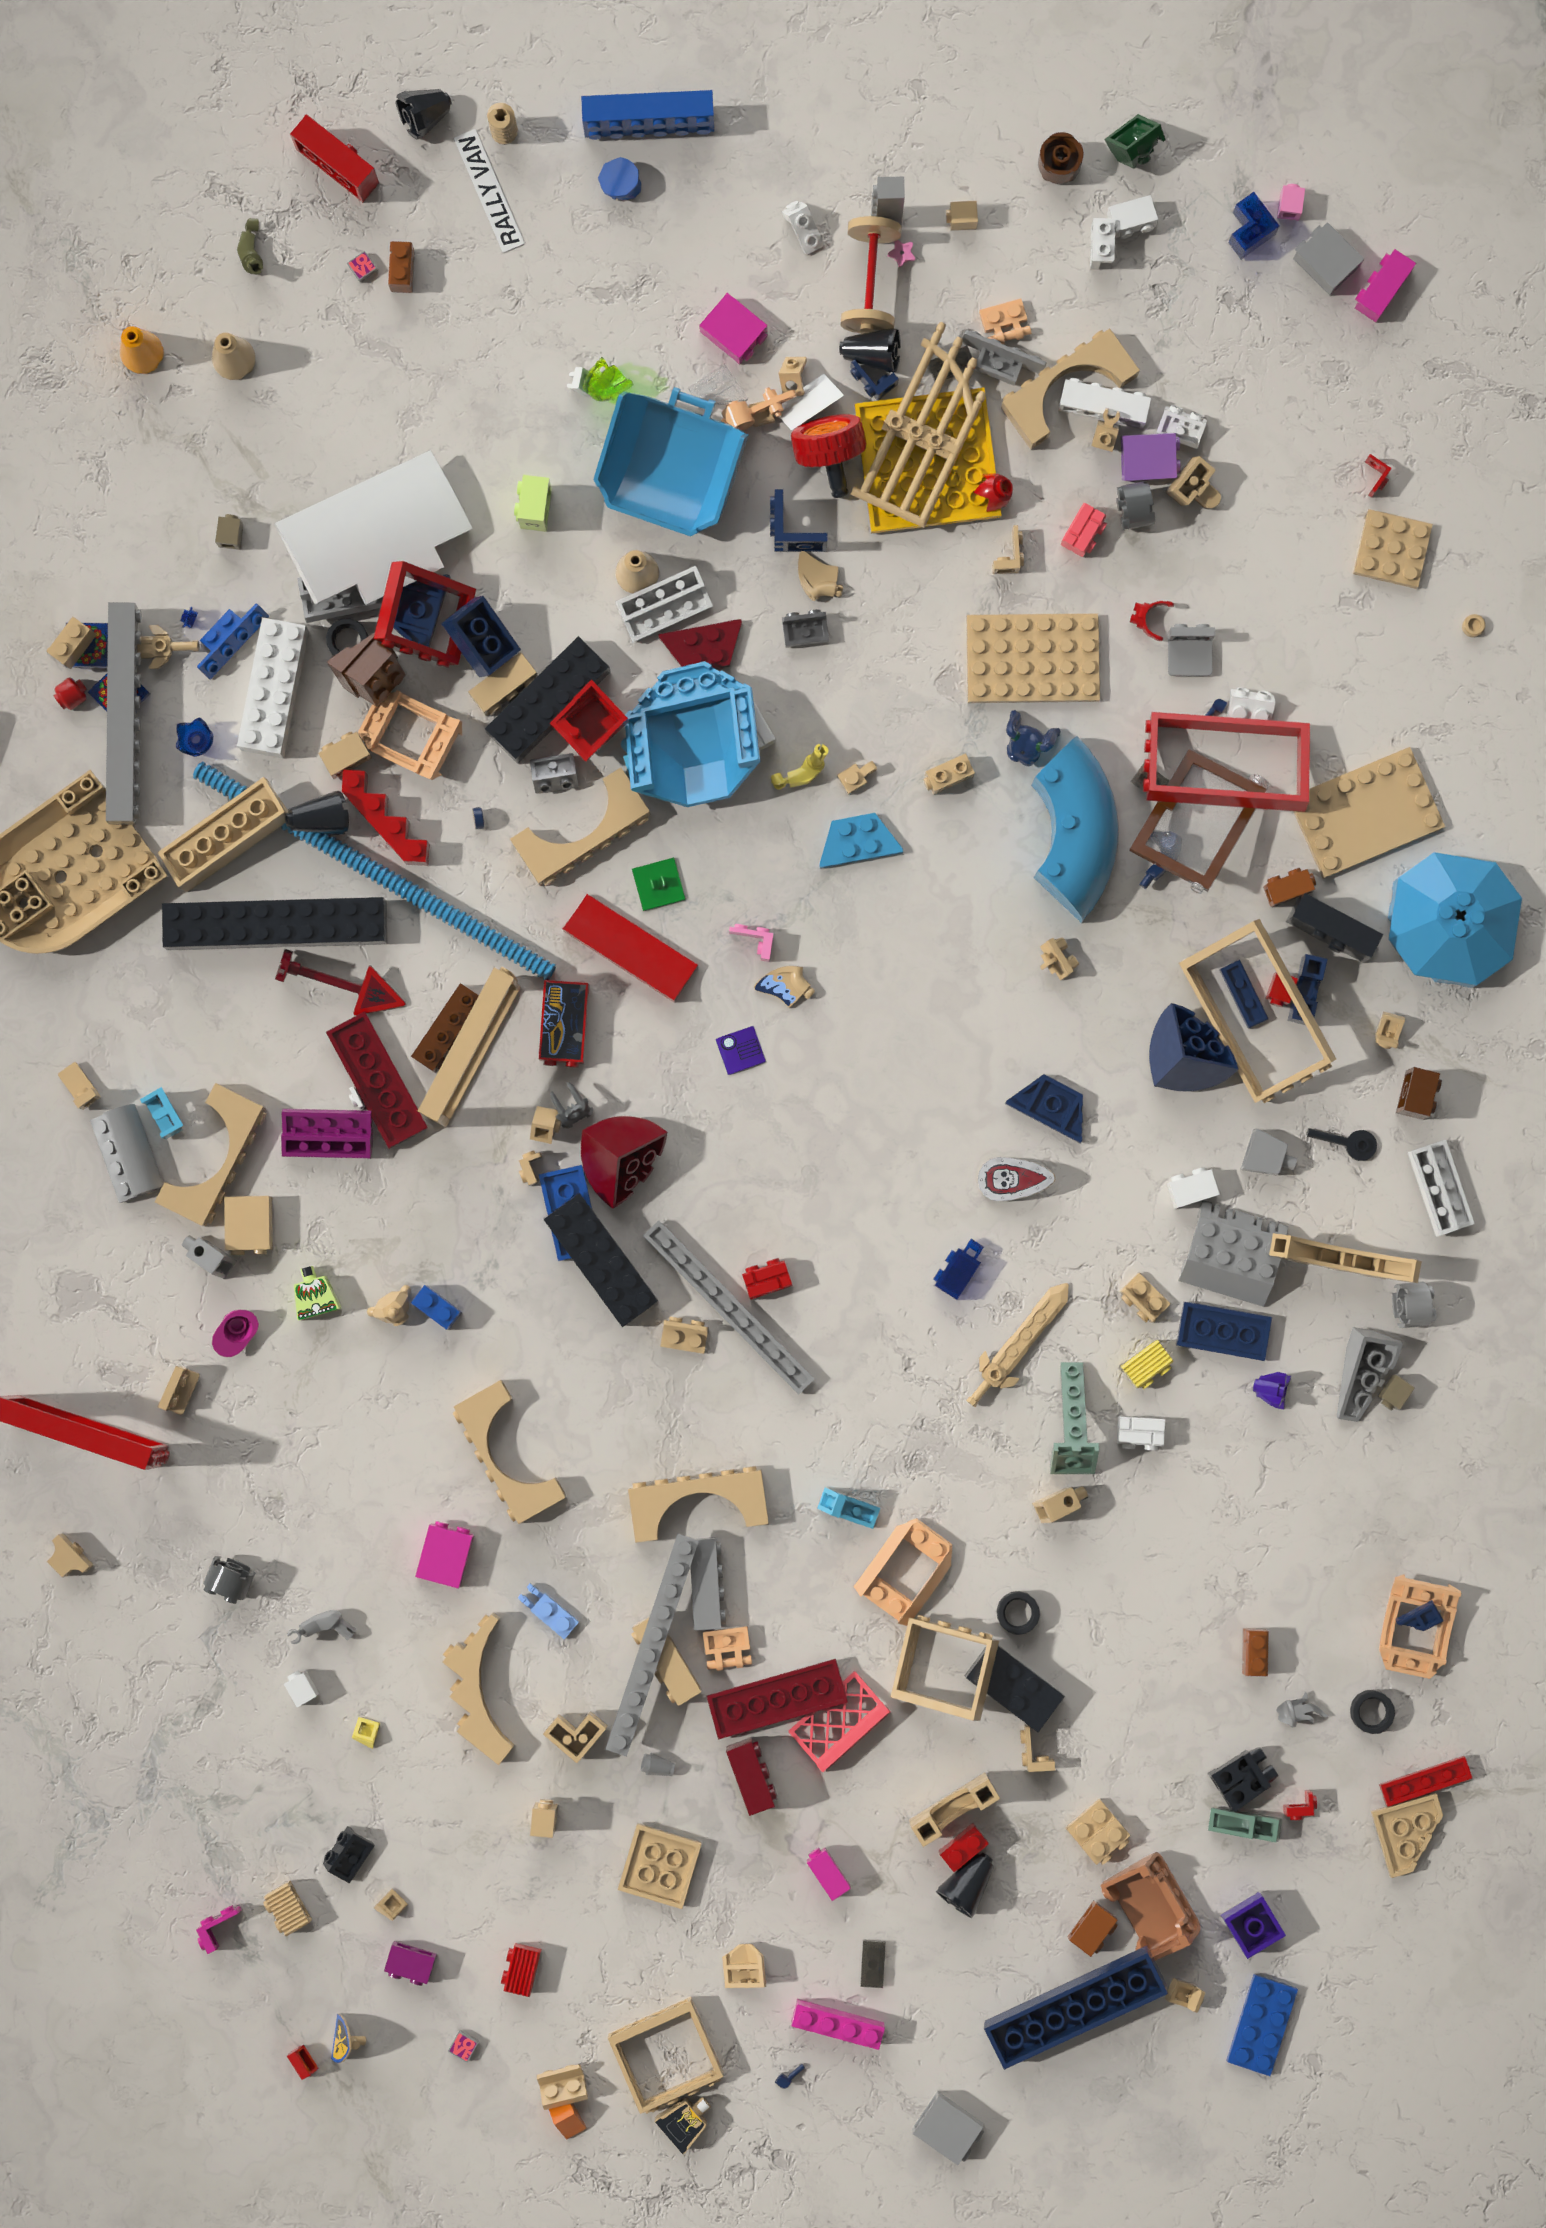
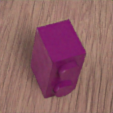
M394 1941L391 1945L384 1972H388V1976L392 1978H408L410 1983L422 1986L423 1983L427 1984L429 1982L437 1954Z

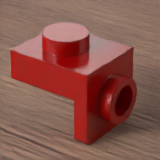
M1305 1790V1804L1283 1805L1284 1814L1290 1817V1820H1303L1304 1816H1314V1809H1317L1316 1795L1313 1796V1792Z

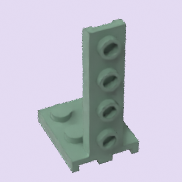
M1061 1362L1064 1443L1053 1444L1050 1474H1095L1099 1455V1443L1087 1442L1083 1362Z

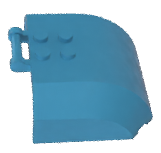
M676 387L672 390L669 403L649 396L624 391L618 396L593 480L596 486L599 487L608 508L691 537L719 522L729 498L749 435L730 424L711 418L716 404L714 400L709 399L707 401L681 392V389ZM677 400L705 409L704 415L676 406Z

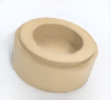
M1477 614L1469 615L1462 623V630L1469 637H1477L1485 629L1484 619Z

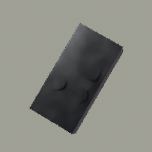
M1306 893L1297 899L1286 920L1290 925L1329 945L1328 948L1336 953L1342 951L1363 963L1372 958L1384 935Z
M998 1645L987 1694L1036 1732H1039L1065 1696ZM986 1647L964 1675L966 1679L976 1686Z

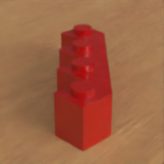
M343 770L342 793L406 865L428 866L430 844L427 840L408 839L409 820L407 817L388 816L389 798L386 794L367 793L368 774L365 771Z

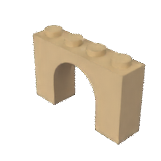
M984 1772L909 1819V1823L919 1842L924 1847L942 1836V1829L959 1816L977 1807L982 1811L998 1801L1000 1797Z

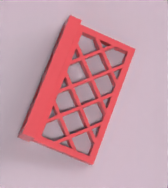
M855 1671L843 1681V1686L845 1687L846 1696L860 1697L859 1710H847V1703L843 1705V1709H824L822 1711H827V1724H814V1714L816 1712L806 1714L788 1731L822 1772H826L891 1713L887 1706L883 1704ZM854 1678L860 1683V1694L847 1693L848 1683ZM863 1688L867 1691L869 1695L863 1694ZM863 1697H872L878 1705L871 1711H863ZM830 1711L843 1712L842 1725H830ZM846 1712L859 1713V1720L855 1726H845ZM862 1713H868V1714L862 1719ZM811 1718V1723H805L808 1719ZM802 1725L811 1726L810 1740L801 1739L795 1731ZM814 1726L826 1727V1740H813ZM829 1727L842 1728V1738L838 1741H829ZM845 1728H852L845 1734ZM804 1742H810L809 1748ZM813 1742L825 1743V1753L820 1758H817L812 1752ZM834 1743V1745L830 1749H828V1744Z

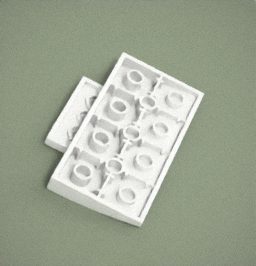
M431 450L275 523L314 604L356 585L365 605L384 596L392 562L405 561L428 571L436 572L444 568L435 547L473 529ZM405 576L403 587L416 580Z

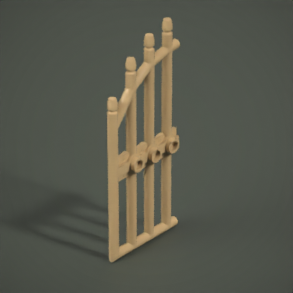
M943 322L937 325L936 332L933 333L931 340L924 337L921 346L926 348L925 353L897 412L890 409L881 430L886 431L887 434L861 489L854 487L851 492L852 496L925 528L986 396L985 392L980 391L975 398L976 401L973 402L968 384L973 374V369L977 365V359L972 357L963 373L955 362L963 339L957 337L948 354L937 346L942 337L941 334L944 333L946 324ZM933 354H935L944 363L916 421L905 416L929 362ZM951 370L958 381V385L937 430L925 425ZM963 396L967 417L957 439L946 435L945 431ZM897 436L907 442L881 498L869 494V490L894 437ZM916 445L927 451L901 507L889 503V499ZM936 454L947 460L921 516L909 512V508Z

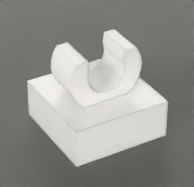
M576 367L575 372L569 374L573 378L572 384H567V387L583 396H590L595 375L583 367Z

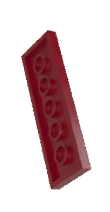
M365 1011L326 1031L367 1110L372 1111V1119L389 1149L428 1128Z
M836 1659L706 1696L718 1740L848 1703Z

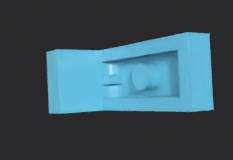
M824 1488L817 1509L837 1518L840 1517L871 1529L874 1528L880 1508L828 1488Z

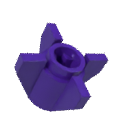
M1281 1372L1261 1375L1259 1379L1254 1381L1253 1392H1256V1397L1261 1398L1270 1406L1284 1410L1287 1386L1290 1383L1291 1376Z

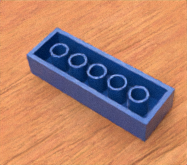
M712 90L581 96L585 138L589 137L592 140L607 136L619 139L629 135L641 138L651 134L662 137L672 133L684 136L694 132L700 135L714 132Z

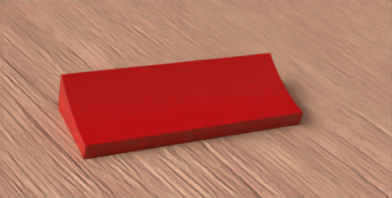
M586 894L576 911L562 928L563 932L673 1002L676 1001L698 967V964Z

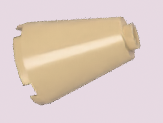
M226 332L216 337L212 352V364L223 378L240 380L253 370L256 363L255 352L248 341Z
M633 550L625 554L617 563L616 579L623 590L635 593L657 583L659 567L656 560L648 553Z

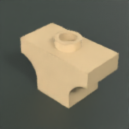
M63 1533L58 1534L52 1540L55 1551L47 1563L61 1577L67 1576L73 1570H79L82 1573L87 1572L93 1566L83 1554V1548L76 1542L72 1543Z

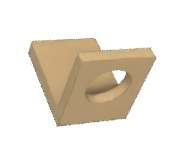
M806 357L785 358L778 373L782 394L791 391L786 386V382L794 381L798 386L795 390L796 395H804L801 374L807 362Z

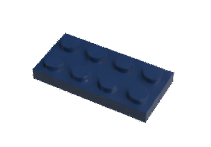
M1183 1302L1176 1346L1265 1361L1272 1317Z

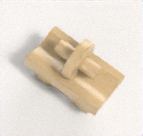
M1063 937L1055 940L1051 938L1040 946L1044 953L1041 957L1045 962L1040 966L1041 970L1048 967L1051 974L1056 973L1060 980L1074 972L1073 969L1079 965L1075 956L1071 955L1065 958L1062 951L1068 948Z

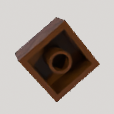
M1417 1067L1406 1070L1396 1113L1421 1120L1434 1114L1437 1101H1434L1435 1094L1440 1091L1442 1080L1439 1079L1440 1073Z

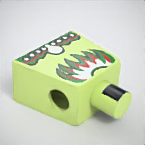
M313 1266L300 1269L304 1282L294 1284L298 1320L301 1321L342 1309L327 1276L317 1278Z

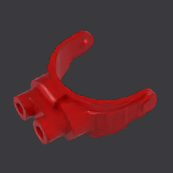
M1157 601L1151 604L1144 602L1143 605L1136 602L1133 609L1136 613L1131 615L1129 622L1136 624V627L1142 629L1150 638L1162 641V636L1156 635L1148 629L1145 621L1146 614L1157 606L1174 607V603L1171 601Z

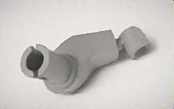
M330 1610L304 1621L299 1625V1630H289L287 1636L297 1633L298 1637L291 1641V1643L298 1644L301 1641L302 1635L309 1637L322 1630L334 1629L346 1640H349L354 1635L353 1633H355L356 1628L341 1618V1612Z

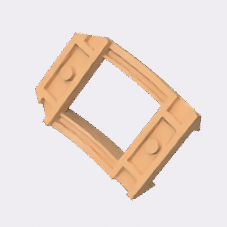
M396 690V692L389 693L387 699L381 702L378 707L372 704L358 734L368 750L403 768L434 780L442 775L439 771L457 735H462V721L452 718ZM398 705L436 724L418 761L379 743Z
M917 1518L896 1526L888 1540L856 1582L854 1588L860 1596L864 1595L897 1619L898 1624L907 1626L909 1618H914L951 1567L953 1544ZM903 1538L938 1563V1566L913 1601L877 1576Z
M1405 1574L1395 1577L1386 1608L1379 1651L1386 1670L1430 1679L1442 1665H1446L1448 1644L1457 1611L1456 1607L1462 1594L1461 1591L1450 1584L1446 1587L1405 1578ZM1433 1600L1437 1609L1441 1610L1440 1614L1444 1621L1437 1625L1432 1654L1391 1646L1396 1623L1395 1619L1397 1618L1400 1603L1405 1602L1421 1606Z

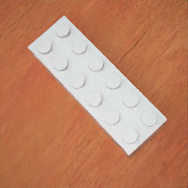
M262 617L237 747L241 751L278 758L285 757L309 634L306 625Z

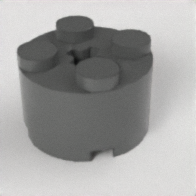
M1147 481L1117 487L1118 498H1116L1118 511L1122 510L1121 524L1123 530L1154 525L1155 512H1151L1154 503Z
M215 1556L203 1582L205 1585L203 1590L212 1595L217 1593L224 1596L225 1601L236 1604L237 1600H244L256 1574L255 1571L250 1573V1567L237 1560L227 1558V1561H221L222 1556Z

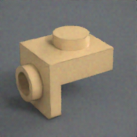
M1383 1011L1375 1033L1376 1043L1386 1049H1391V1047L1397 1048L1405 1017Z
M533 1150L523 1154V1159L519 1160L522 1168L519 1174L523 1183L528 1182L529 1186L538 1183L530 1162L542 1158L540 1152L535 1153Z
M1173 1978L1165 1999L1198 2013L1204 2000L1205 1991L1194 1984Z

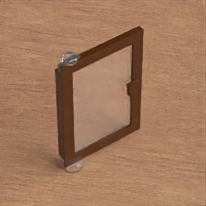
M1189 749L1167 786L1266 793L1270 784L1264 777L1257 774H1251L1246 779ZM1158 801L1129 851L1191 883L1190 888L1194 892L1199 894L1203 890L1208 892L1257 808Z

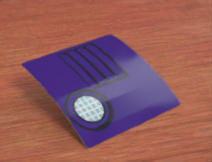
M754 1026L716 1039L728 1075L766 1062Z

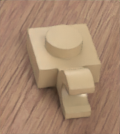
M870 761L860 769L857 764H854L837 776L849 795L866 785L865 777L875 772L877 767L873 761Z

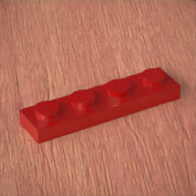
M1461 1756L1381 1783L1379 1786L1385 1804L1389 1807L1472 1779L1466 1757Z

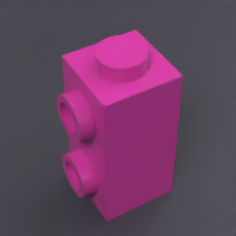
M818 1847L808 1854V1866L832 1901L851 1889L849 1882L826 1848L820 1850Z

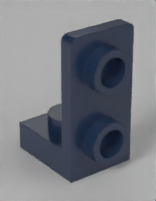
M855 360L851 362V375L855 380H861L865 385V392L871 398L874 396L877 401L898 385L899 378L894 372L889 376L887 374L882 376L877 381L878 385H875Z

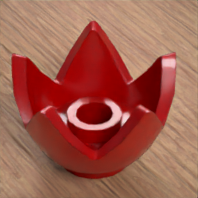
M997 473L982 474L986 480L976 488L974 493L989 499L986 512L1004 508L1013 494L1011 481Z

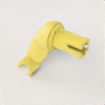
M817 744L813 753L806 757L800 768L787 772L788 777L783 779L781 773L772 775L771 782L774 788L780 790L786 784H789L790 788L809 784L825 766L824 759L829 751L827 746L822 744L820 748V744Z

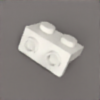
M1241 687L1231 689L1227 717L1272 720L1275 706L1274 695L1267 691L1249 692L1248 689Z

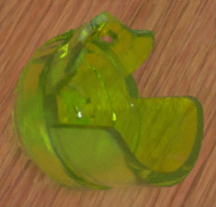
M601 357L589 369L584 380L583 389L592 399L604 402L615 400L619 394L628 390L634 384L615 365L609 367L605 359ZM604 367L605 370L601 372L599 369Z

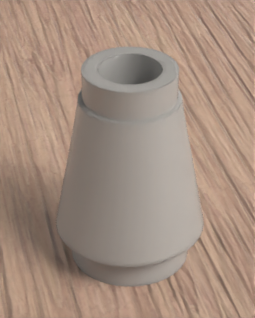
M650 1753V1755L644 1754L641 1763L642 1772H645L646 1775L673 1776L675 1763L653 1753Z

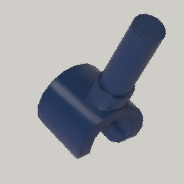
M1222 699L1215 700L1204 716H1212L1215 710L1222 713L1227 702Z
M803 2064L799 2065L788 2077L781 2073L775 2080V2083L783 2089L787 2088L794 2077L804 2070L805 2067Z

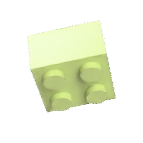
M523 475L522 481H518L517 494L519 495V503H515L514 516H516V521L519 522L521 529L547 532L552 493L549 478Z

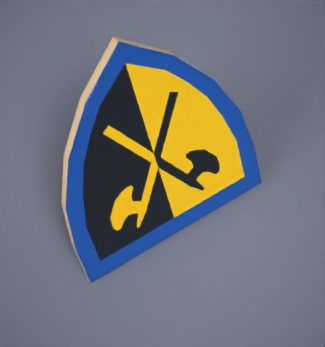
M337 2014L331 2059L336 2063H342L347 2059L352 2049L357 2050L360 2045L365 2046L366 2037L350 2036L346 2020L341 2014Z

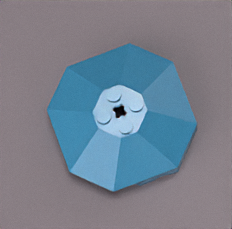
M1434 852L1393 881V894L1388 913V919L1391 921L1388 940L1414 975L1432 978L1437 983L1473 988L1513 960L1522 897L1496 862ZM1456 910L1466 912L1464 916L1465 921L1455 919L1457 915Z

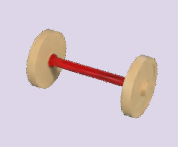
M865 216L854 218L848 222L847 234L853 239L869 243L865 306L864 309H852L841 314L840 326L845 330L864 334L890 328L894 329L895 318L891 314L873 310L878 243H890L901 238L902 226L892 219Z

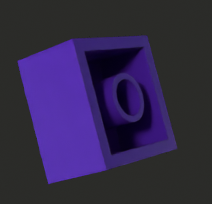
M1259 1892L1221 1914L1222 1919L1247 1959L1286 1936Z

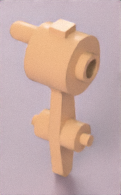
M768 387L763 394L765 401L751 408L748 407L746 401H733L727 404L726 408L721 412L723 416L721 422L744 431L755 423L753 415L768 409L772 416L780 417L781 412L784 410L782 403L797 395L795 390L777 395L775 389L771 390Z

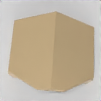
M739 1944L722 1957L725 1988L766 1987L764 1956L753 1944Z

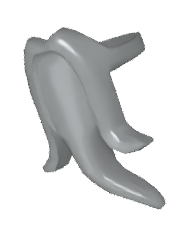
M1306 1692L1302 1698L1291 1701L1286 1700L1276 1709L1279 1713L1278 1719L1292 1728L1296 1727L1297 1722L1302 1720H1309L1313 1724V1718L1305 1715V1713L1314 1711L1322 1717H1328V1715L1314 1704H1302L1308 1698Z

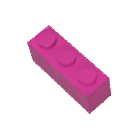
M1396 249L1393 250L1391 255L1386 253L1379 263L1382 266L1380 271L1372 273L1367 281L1370 283L1366 290L1362 288L1355 298L1358 301L1355 309L1374 322L1378 321L1416 265L1414 261Z

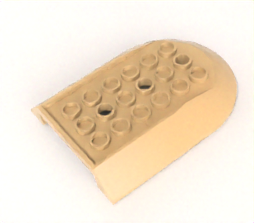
M91 770L0 834V942L12 949L33 954L62 950L83 938L167 877L160 862L133 825H113L106 822V788ZM95 846H101L103 849L102 855L97 858L93 857L91 854L92 849ZM59 872H65L67 875V879L63 883L56 882V875ZM28 897V905L25 908H21V899Z

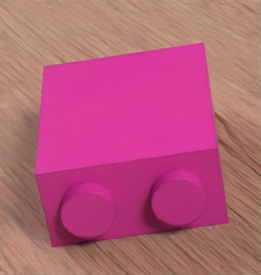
M728 292L699 325L700 333L739 365L743 360L747 361L754 353L753 348L757 344L761 345L768 336L767 324Z
M436 1521L435 1524L431 1523L428 1527L415 1577L460 1588L474 1535L469 1534L470 1529L457 1527V1530L448 1528L449 1524Z

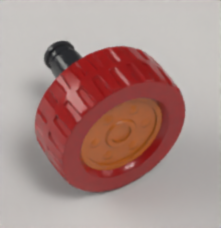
M850 414L831 415L811 420L795 428L791 433V441L797 463L805 467L825 466L830 489L832 490V497L841 498L846 496L849 491L846 488L847 482L842 462L860 455L864 452L867 445L861 419L856 415Z

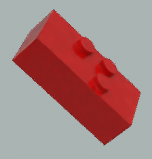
M306 114L290 133L298 152L362 203L379 184L374 167L357 154L358 151L349 143L345 145L309 115Z

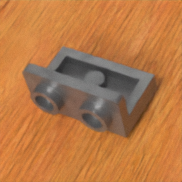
M815 609L808 611V614L799 615L798 612L786 614V617H782L786 648L829 642L826 612Z

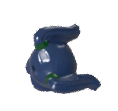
M1012 710L1006 728V733L1010 737L1009 744L1007 745V755L1014 762H1020L1028 767L1032 766L1038 761L1041 752H1048L1052 749L1061 731L1059 728H1051L1043 735L1040 730L1034 727L1021 725L1020 713Z

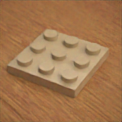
M1368 509L1353 574L1417 589L1433 524Z
M637 1823L618 1890L683 1909L702 1842Z

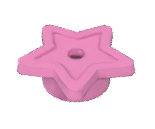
M899 240L894 241V249L887 256L894 258L898 267H902L908 261H915V256L911 252L913 243L903 244Z

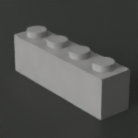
M904 176L877 178V185H873L871 216L892 219L902 226L905 200Z
M716 1537L696 1538L699 1542L690 1566L694 1630L721 1629V1623H726L725 1610H720V1601H724V1588L719 1587V1578H723L722 1565H718L717 1556H721V1542H716Z

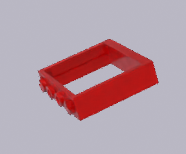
M405 561L392 562L373 639L381 641L384 647L400 648L399 652L408 655L417 654L420 660L436 661L437 666L449 668L450 665H459L461 651L451 637L449 638L447 651L443 653L392 634L405 576L459 596L456 611L475 597L476 588Z

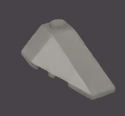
M1352 1328L1346 1347L1337 1410L1338 1419L1354 1422L1360 1420L1372 1402L1373 1394L1379 1386L1382 1387L1385 1382L1383 1379L1389 1370H1393L1396 1366L1403 1342L1373 1330Z

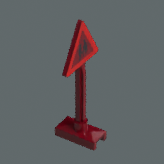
M284 949L280 962L281 965H279L275 980L284 982L287 974L300 975L357 993L359 996L354 1008V1015L364 1011L370 1013L405 1005V1001L371 965L368 966L363 984L360 985L301 966L300 963L292 961L293 951Z

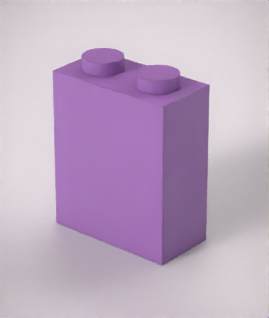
M1176 433L1121 436L1122 480L1177 478V473H1180L1181 466L1180 460L1176 458V451L1180 450V439L1176 437Z

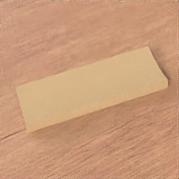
M263 777L164 847L158 854L178 888L189 892L285 823V814L288 813V809L280 800L269 781Z

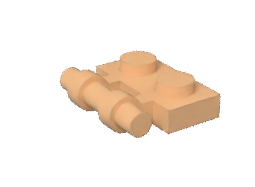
M1022 299L979 310L985 333L994 331V335L987 337L988 339H996L1005 344V341L1015 338L1020 340L1024 336L1032 334L1030 326H1020V323L1027 322ZM1013 327L1011 331L1004 333L1001 331L1002 328Z
M747 1626L703 1632L705 1654H715V1660L707 1661L708 1670L716 1669L720 1671L723 1668L734 1666L743 1668V1665L752 1664L751 1655L742 1656L741 1651L750 1649ZM735 1651V1657L722 1659L721 1653Z

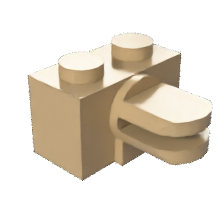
M1200 456L1192 457L1166 490V493L1181 506L1189 505L1194 499L1202 507L1209 509L1216 507L1221 500L1219 491L1210 485L1208 481L1216 470Z

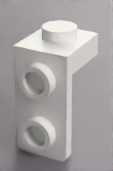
M798 201L787 205V209L782 211L785 220L791 223L804 254L808 255L823 247L824 242L808 206Z

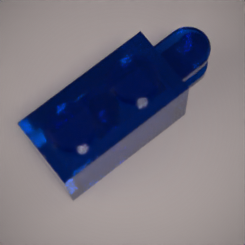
M971 1238L964 1250L959 1248L956 1252L951 1250L945 1259L948 1263L944 1270L939 1269L933 1278L936 1281L934 1286L957 1300L981 1264L977 1258L984 1246ZM969 1248L976 1252L974 1257L966 1253Z

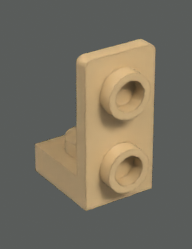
M1013 525L1012 528L1014 560H1010V557L997 558L992 564L993 574L1019 573L1020 566H1024V554L1019 552V545L1023 544L1022 531H1018V525Z
M73 1062L58 1073L59 1078L75 1100L73 1102L77 1108L84 1110L101 1098L76 1062Z
M1024 1724V1730H1020L1021 1744H1025L1026 1752L1022 1753V1766H1026L1028 1772L1055 1771V1761L1049 1759V1755L1036 1756V1760H1032L1030 1726Z

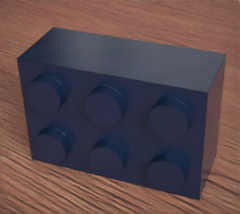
M484 596L473 598L441 623L479 678L491 675L521 650Z

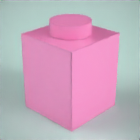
M1297 184L1283 186L1280 192L1277 218L1299 221L1303 210L1305 188H1301Z

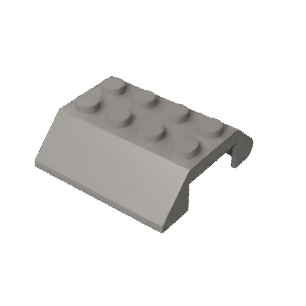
M1203 1200L1197 1215L1199 1219L1187 1259L1184 1260L1178 1281L1264 1307L1274 1285L1281 1258L1269 1255L1273 1233L1287 1235L1288 1226L1279 1223L1275 1231L1276 1222L1270 1221L1267 1232L1261 1231L1262 1218L1257 1217L1255 1225H1253L1255 1216L1236 1210L1232 1218L1233 1209L1228 1208L1225 1212V1219L1218 1217L1220 1205L1215 1204L1211 1212L1212 1203Z

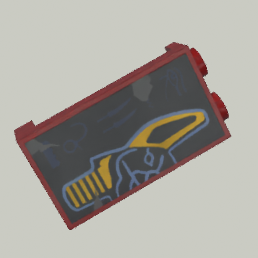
M544 980L538 1058L539 1061H544L543 1065L557 1066V1062L566 1063L565 1067L578 1068L579 1064H584L589 983Z

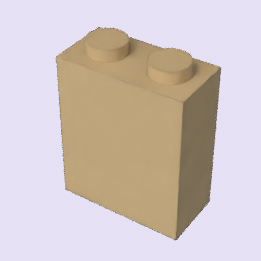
M224 1197L225 1250L231 1251V1255H245L247 1250H253L255 1255L267 1254V1250H273L272 1197Z

